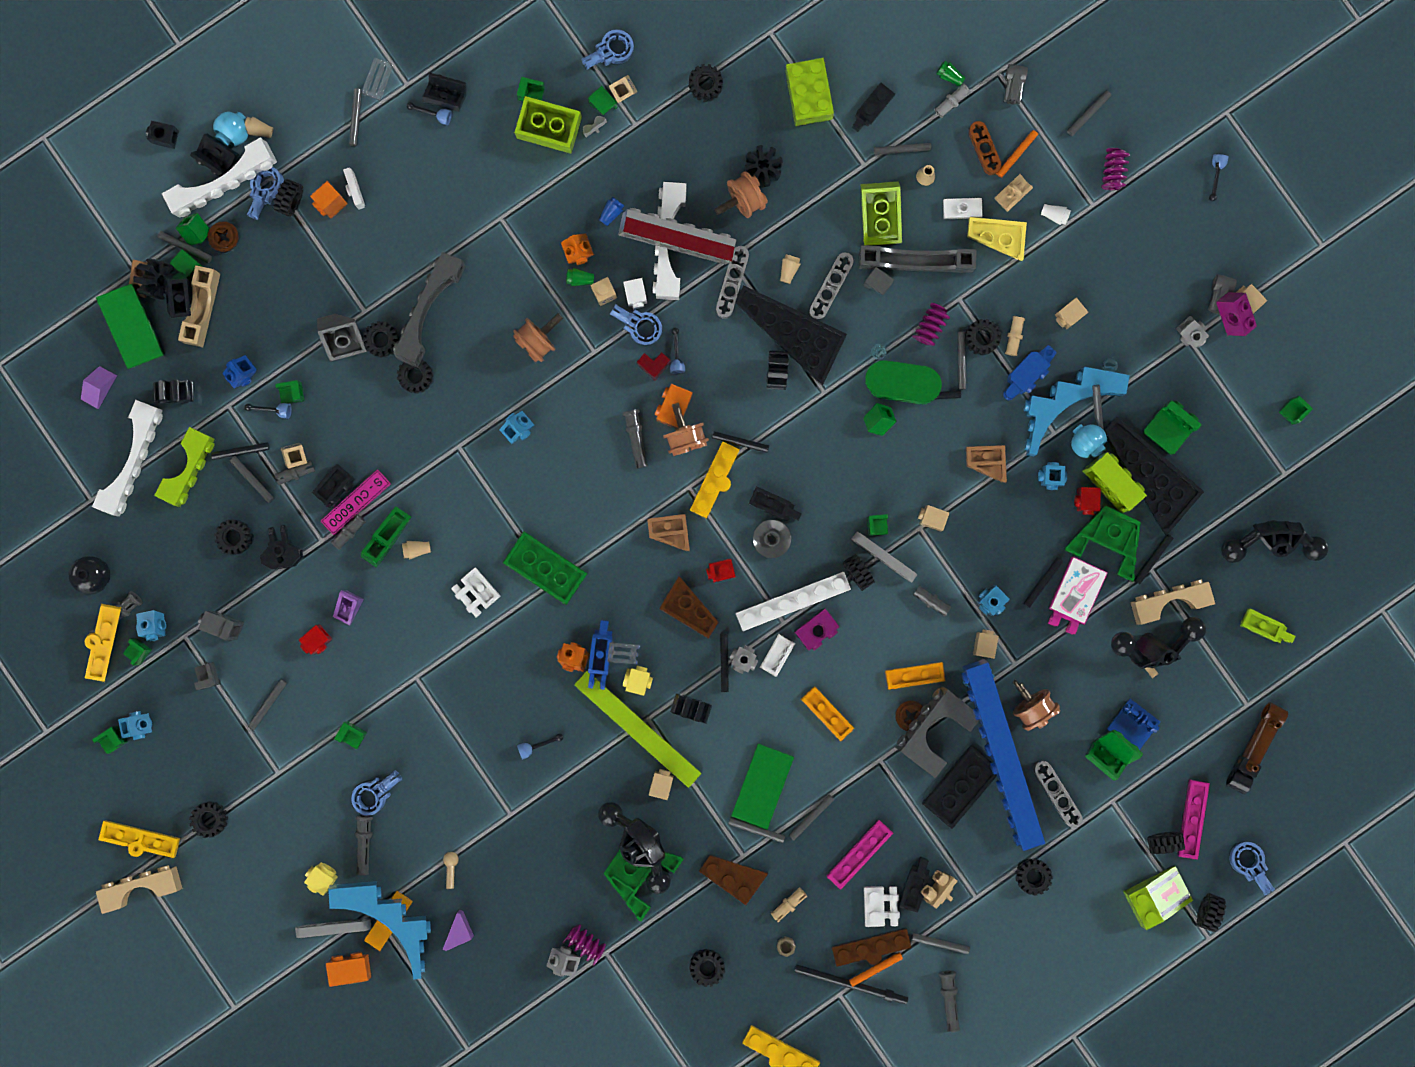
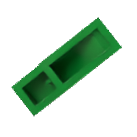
M395 506L362 550L361 557L377 568L407 526L411 516Z

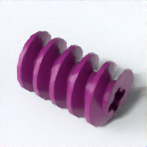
M1108 148L1106 152L1109 154L1105 156L1107 161L1104 164V167L1107 169L1103 171L1105 177L1102 179V182L1105 184L1101 188L1116 191L1126 187V184L1122 183L1121 180L1127 179V176L1122 175V173L1128 172V169L1124 168L1123 165L1129 164V161L1124 160V158L1130 157V154L1122 149Z
M931 303L930 307L932 309H927V315H924L922 318L924 322L919 323L921 329H916L915 333L917 335L912 337L925 345L935 346L932 338L939 339L935 333H942L939 326H946L943 319L949 320L950 317L946 314L948 311L944 307Z
M578 924L571 929L563 943L569 940L568 947L575 944L574 951L577 952L581 949V957L588 954L586 961L594 959V966L604 953L606 944L598 945L599 938L592 941L593 934L591 933L586 936L587 929L580 932L581 925Z

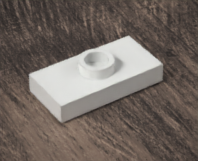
M351 168L343 169L348 185H345L348 195L352 196L354 204L359 210L365 208L355 173Z
M982 198L944 199V219L982 218Z
M778 634L760 668L777 677L795 643Z

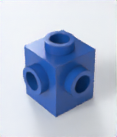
M244 355L229 361L226 364L227 368L222 374L233 388L245 387L252 381L251 378L257 369L247 356Z

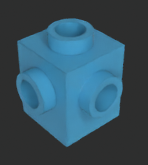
M521 411L516 415L514 413L510 414L499 430L513 444L520 438L522 441L531 434L530 430L534 424Z
M1048 462L1047 465L1043 466L1038 472V481H1041V486H1046V490H1058V487L1064 486L1067 481L1065 466H1059V463ZM1050 473L1054 476L1053 480H1049Z
M993 586L989 590L986 588L979 595L980 599L977 602L980 604L978 608L985 615L994 616L996 614L998 616L1006 608L1004 605L1010 599L997 586Z
M152 610L136 614L138 637L145 638L146 641H156L158 637L166 636L164 613Z
M141 711L129 713L127 718L118 719L122 738L133 736V740L145 738L146 733L152 732V720L149 718V713L141 715Z

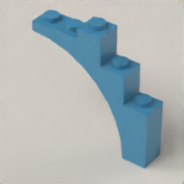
M1083 367L1076 374L1075 382L1078 385L1058 381L1054 386H1051L1049 396L1052 399L1037 396L1029 397L1025 401L1024 411H1026V417H1031L1033 420H1030L1028 424L1030 436L1025 441L1024 450H1027L1026 455L1033 457L1037 455L1041 440L1057 415L1073 403L1093 397V385H1100L1101 396H1123L1127 393L1130 375Z
M377 881L329 885V908L361 912L387 926L398 937L407 952L412 967L413 980L421 979V973L425 972V961H421L420 953H424V943L420 940H426L427 933H431L430 921H426V916L403 918L402 916H406V904H402V898L378 900L381 899V887H377Z

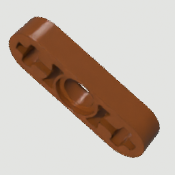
M976 121L969 128L970 139L984 172L988 175H995L1001 168L1000 158L986 125L981 121ZM975 127H977L978 129H982L980 136L981 138L986 137L985 139H982L979 142L976 141L979 140L980 137L978 133L973 132L975 130ZM981 144H988L990 151L988 153L981 152ZM991 154H993L990 158L991 163H996L994 170L992 167H987L990 163L989 159L984 160V158L989 157Z

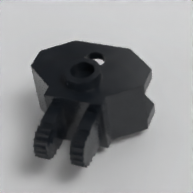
M286 525L280 526L282 538L280 541L276 539L274 527L268 528L270 542L267 549L260 555L261 564L275 570L295 567L304 558L303 550L293 545L291 540H289Z

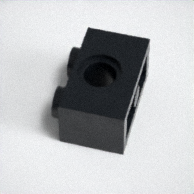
M183 272L163 274L167 312L170 317L191 316L187 278Z

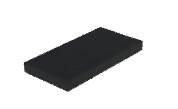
M971 745L922 804L948 827L953 829L997 777V774H993L990 763L992 762Z

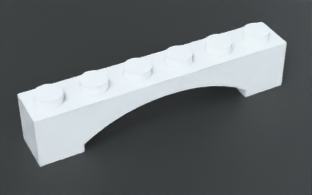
M260 137L244 146L245 152L236 165L226 174L210 183L190 188H184L178 184L163 192L162 195L171 213L179 218L188 216L192 210L204 207L208 201L221 197L227 190L235 189L243 181L255 178L257 173L271 169L273 164L277 163V160L268 143Z
M663 182V188H659V199H662V207L658 206L659 218L665 220L666 218L674 219L681 206L685 207L686 183ZM655 246V256H658V263H654V274L657 275V282H653V293L656 294V299L679 300L680 278H676L669 262L668 249Z
M135 400L128 417L133 422V443L129 458L114 482L104 490L99 489L92 506L93 508L114 516H120L124 513L127 506L125 502L127 497L133 492L134 480L141 472L140 465L142 460H145L148 455L147 448L149 443L155 438L154 431L162 420L163 410Z
M841 572L737 612L736 616L742 631L849 591L851 588L845 572Z

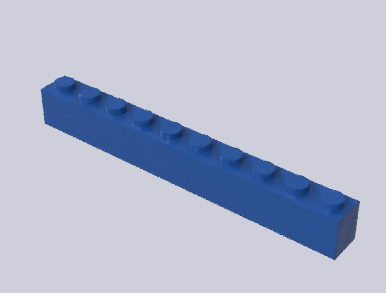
M983 659L962 666L964 670L961 673L965 684L968 683L970 689L967 691L970 702H974L975 705L973 713L976 720H979L981 724L979 732L982 739L985 738L987 745H984L988 757L991 756L993 762L990 763L993 774H997L998 781H996L998 791L1003 793L1004 799H1001L1004 809L1008 810L1010 815L1007 817L1009 826L1014 828L1015 831L1013 835L1014 842L1023 851L1043 845L1045 840L989 663Z

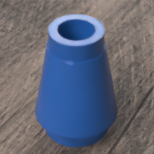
M612 197L610 200H607L598 220L608 226L623 212L624 205Z

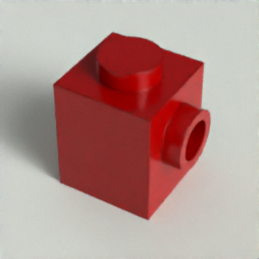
M1077 488V495L1074 497V506L1077 507V511H1083V515H1094V512L1100 511L1101 488Z
M315 625L299 639L301 649L306 654L310 653L311 655L321 654L327 649L326 644L332 640L321 625Z

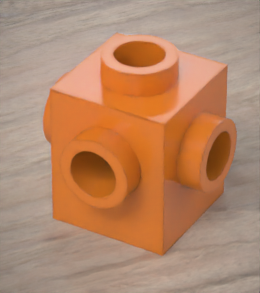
M586 233L572 235L561 242L568 264H584L588 262L587 259L594 255Z
M571 642L570 645L563 643L562 649L558 651L557 659L562 669L573 672L577 670L584 672L590 654L577 643Z

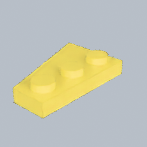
M970 217L967 238L1023 261L1027 222Z

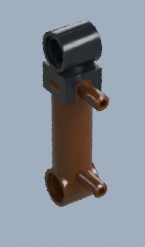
M1271 702L1264 707L1257 728L1242 756H1238L1233 766L1235 769L1230 772L1226 780L1227 786L1242 794H1246L1250 790L1253 778L1257 777L1262 767L1260 763L1278 729L1285 723L1288 711Z

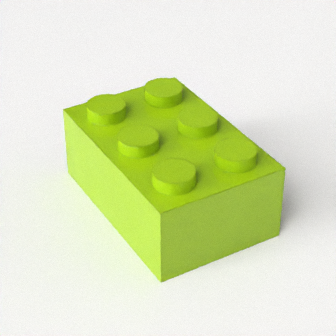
M824 58L786 64L785 74L795 126L832 120L834 110Z
M525 96L514 133L517 139L572 154L582 119L581 112Z
M1107 452L1099 455L1082 471L1097 488H1101V492L1120 513L1128 512L1147 496L1144 493L1145 489L1140 483L1133 481L1131 478L1132 474L1118 464L1119 460L1115 455Z

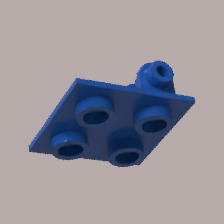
M1129 699L1107 730H1116L1122 733L1130 743L1136 745L1140 750L1151 734L1159 730L1160 727L1158 725L1160 721L1132 699Z

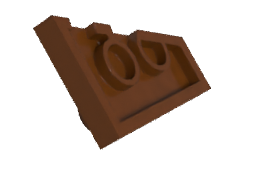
M679 576L659 609L709 639L718 621Z
M709 855L699 869L700 873L745 905H747L768 875V872L756 870L752 867L740 865L713 855Z

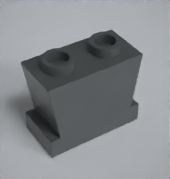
M205 611L199 617L198 624L200 625L198 629L226 641L237 640L244 622L217 611Z

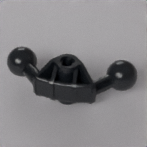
M1276 520L1255 523L1253 525L1254 530L1242 539H1228L1221 548L1222 556L1232 563L1243 560L1246 556L1247 548L1259 539L1277 557L1287 556L1297 548L1299 543L1303 544V553L1309 560H1322L1328 553L1327 542L1321 537H1311L1304 530L1300 522Z
M1197 617L1187 618L1181 625L1182 635L1171 647L1152 633L1143 634L1136 642L1132 634L1119 632L1113 636L1111 648L1116 655L1131 658V661L1141 669L1170 665L1177 660H1181L1179 653L1190 641H1199L1205 636L1206 625Z
M614 802L603 804L598 812L600 822L607 827L618 825L624 829L620 843L622 857L633 866L651 867V872L646 878L647 888L655 894L666 892L670 887L671 879L669 874L662 870L661 861L665 859V852L658 832L639 818H635L632 821L623 816L622 809L618 804Z

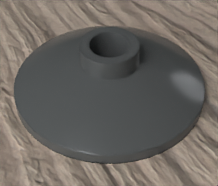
M767 520L755 529L753 544L757 552L762 556L777 558L785 554L789 549L791 534L787 526L782 522ZM769 536L775 537L774 543L768 541Z

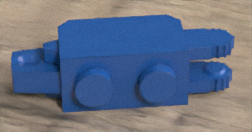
M1048 345L1039 353L1031 352L1007 376L1010 385L1003 393L1004 399L1009 401L1019 393L1021 395L1025 392L1029 394L1036 387L1034 382L1038 378L1042 380L1050 372L1047 369L1057 352Z
M601 620L600 630L595 629L592 637L588 688H593L595 674H602L600 689L605 690L613 641L612 631H608L609 621Z

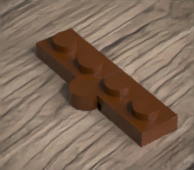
M902 928L831 947L836 967L865 959L871 965H877L881 962L882 955L909 949L911 944L907 928Z

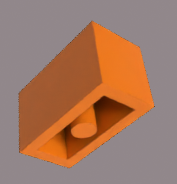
M328 181L310 196L314 200L312 205L323 217L327 214L330 218H333L348 204Z
M671 384L670 388L666 387L662 396L665 400L662 405H658L655 412L657 421L678 429L672 404L679 402L682 415L684 416L693 392Z
M355 952L350 954L351 957L343 958V955L332 956L331 960L326 963L329 987L368 981L371 978L368 954L362 955V952Z

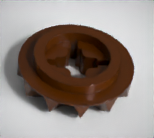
M218 222L210 228L208 241L212 248L220 252L231 251L232 248L237 246L239 239L238 230L231 223ZM218 233H222L223 235L227 233L226 236L228 237L229 241L223 240L222 242H220L221 237H219Z
M915 701L902 703L896 710L895 719L898 726L908 731L912 720L904 721L907 717L905 710L910 713L916 712L914 719H917L921 714L920 711L923 706Z

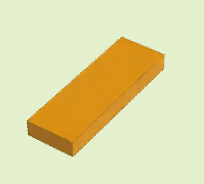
M943 662L885 670L888 690L945 681Z
M815 686L801 698L840 741L855 729Z
M396 891L392 899L402 898V904H406L407 911L413 901L399 891ZM377 920L364 941L381 951L393 932Z

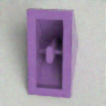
M99 366L83 380L81 400L99 409L117 375Z
M341 590L333 617L351 625L364 599L347 590Z
M459 910L455 916L443 947L445 951L470 941L474 937L462 910Z

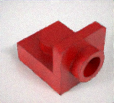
M731 559L709 563L710 568H706L708 579H713V583L736 577Z

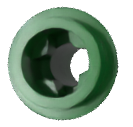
M944 61L936 72L939 78L951 82L958 87L966 78L951 62L948 63L947 61Z
M573 267L572 269H567L566 284H570V286L593 284V273Z

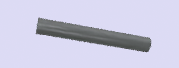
M354 88L350 146H357L362 89Z
M1106 90L1067 130V133L1073 136L1112 96L1111 93Z
M931 143L874 147V155L931 150Z
M163 231L158 233V238L208 263L211 262V255Z
M957 332L959 390H965V332Z
M1093 385L1095 425L1103 429L1100 385Z
M236 456L230 459V462L270 503L274 497Z
M280 679L248 725V728L253 731L256 729L286 686L287 682Z
M829 794L789 834L790 838L795 840L835 799Z
M730 817L728 825L781 843L784 842V835Z
M915 933L912 935V941L964 954H969L970 951L968 946Z

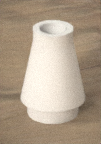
M1044 204L1041 215L1059 225H1066L1071 210H1068L1067 207Z

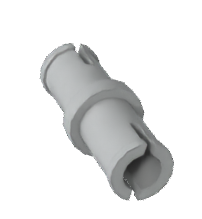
M962 84L952 94H948L946 99L934 111L940 118H943L952 108L958 107V103L970 94L971 91L965 84Z

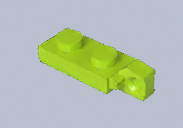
M1247 608L1240 624L1241 627L1273 642L1281 643L1283 640L1293 643L1296 637L1286 632L1287 627L1284 624L1250 608Z

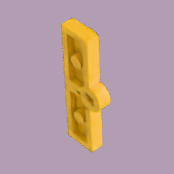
M722 441L690 511L707 519L719 492H726L730 489L731 481L727 478V475L740 449Z
M101 604L95 633H89L85 638V646L91 649L85 674L86 679L105 682L121 607Z
M107 820L102 823L98 839L108 843L128 846L129 854L134 857H138L146 851L175 858L180 842L178 837Z
M753 1025L750 1026L742 1041V1044L768 1057L770 1067H818L820 1061Z

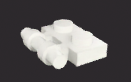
M476 567L461 579L465 585L464 588L461 589L458 584L451 588L456 594L455 597L461 600L467 607L466 610L469 613L472 612L476 618L482 613L477 608L480 604L487 609L501 597ZM469 591L477 598L474 602L466 595Z
M883 886L864 887L865 927L885 926V918L890 919V926H898L900 912L898 911L897 901H899L897 886H890L889 894H884ZM884 901H890V911H884Z

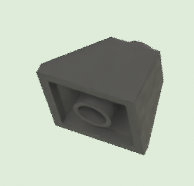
M339 314L317 318L318 334L330 362L367 352L355 319Z

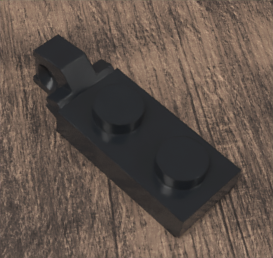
M880 82L858 109L855 115L857 120L852 128L859 132L864 124L867 127L870 124L872 125L894 98L895 93Z
M757 486L748 503L786 521L789 520V517L799 521L802 513L794 510L795 505L790 501Z
M920 857L917 866L913 865L912 869H910L899 907L918 913L923 899L921 890L927 885L930 877V870L926 869L929 862L928 859Z

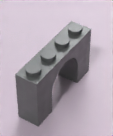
M942 686L933 693L931 701L922 707L921 714L910 723L909 730L898 739L895 747L934 778L938 776L947 762L928 747L926 733L929 726L939 718L948 717L971 732L979 722V720H976L971 707Z

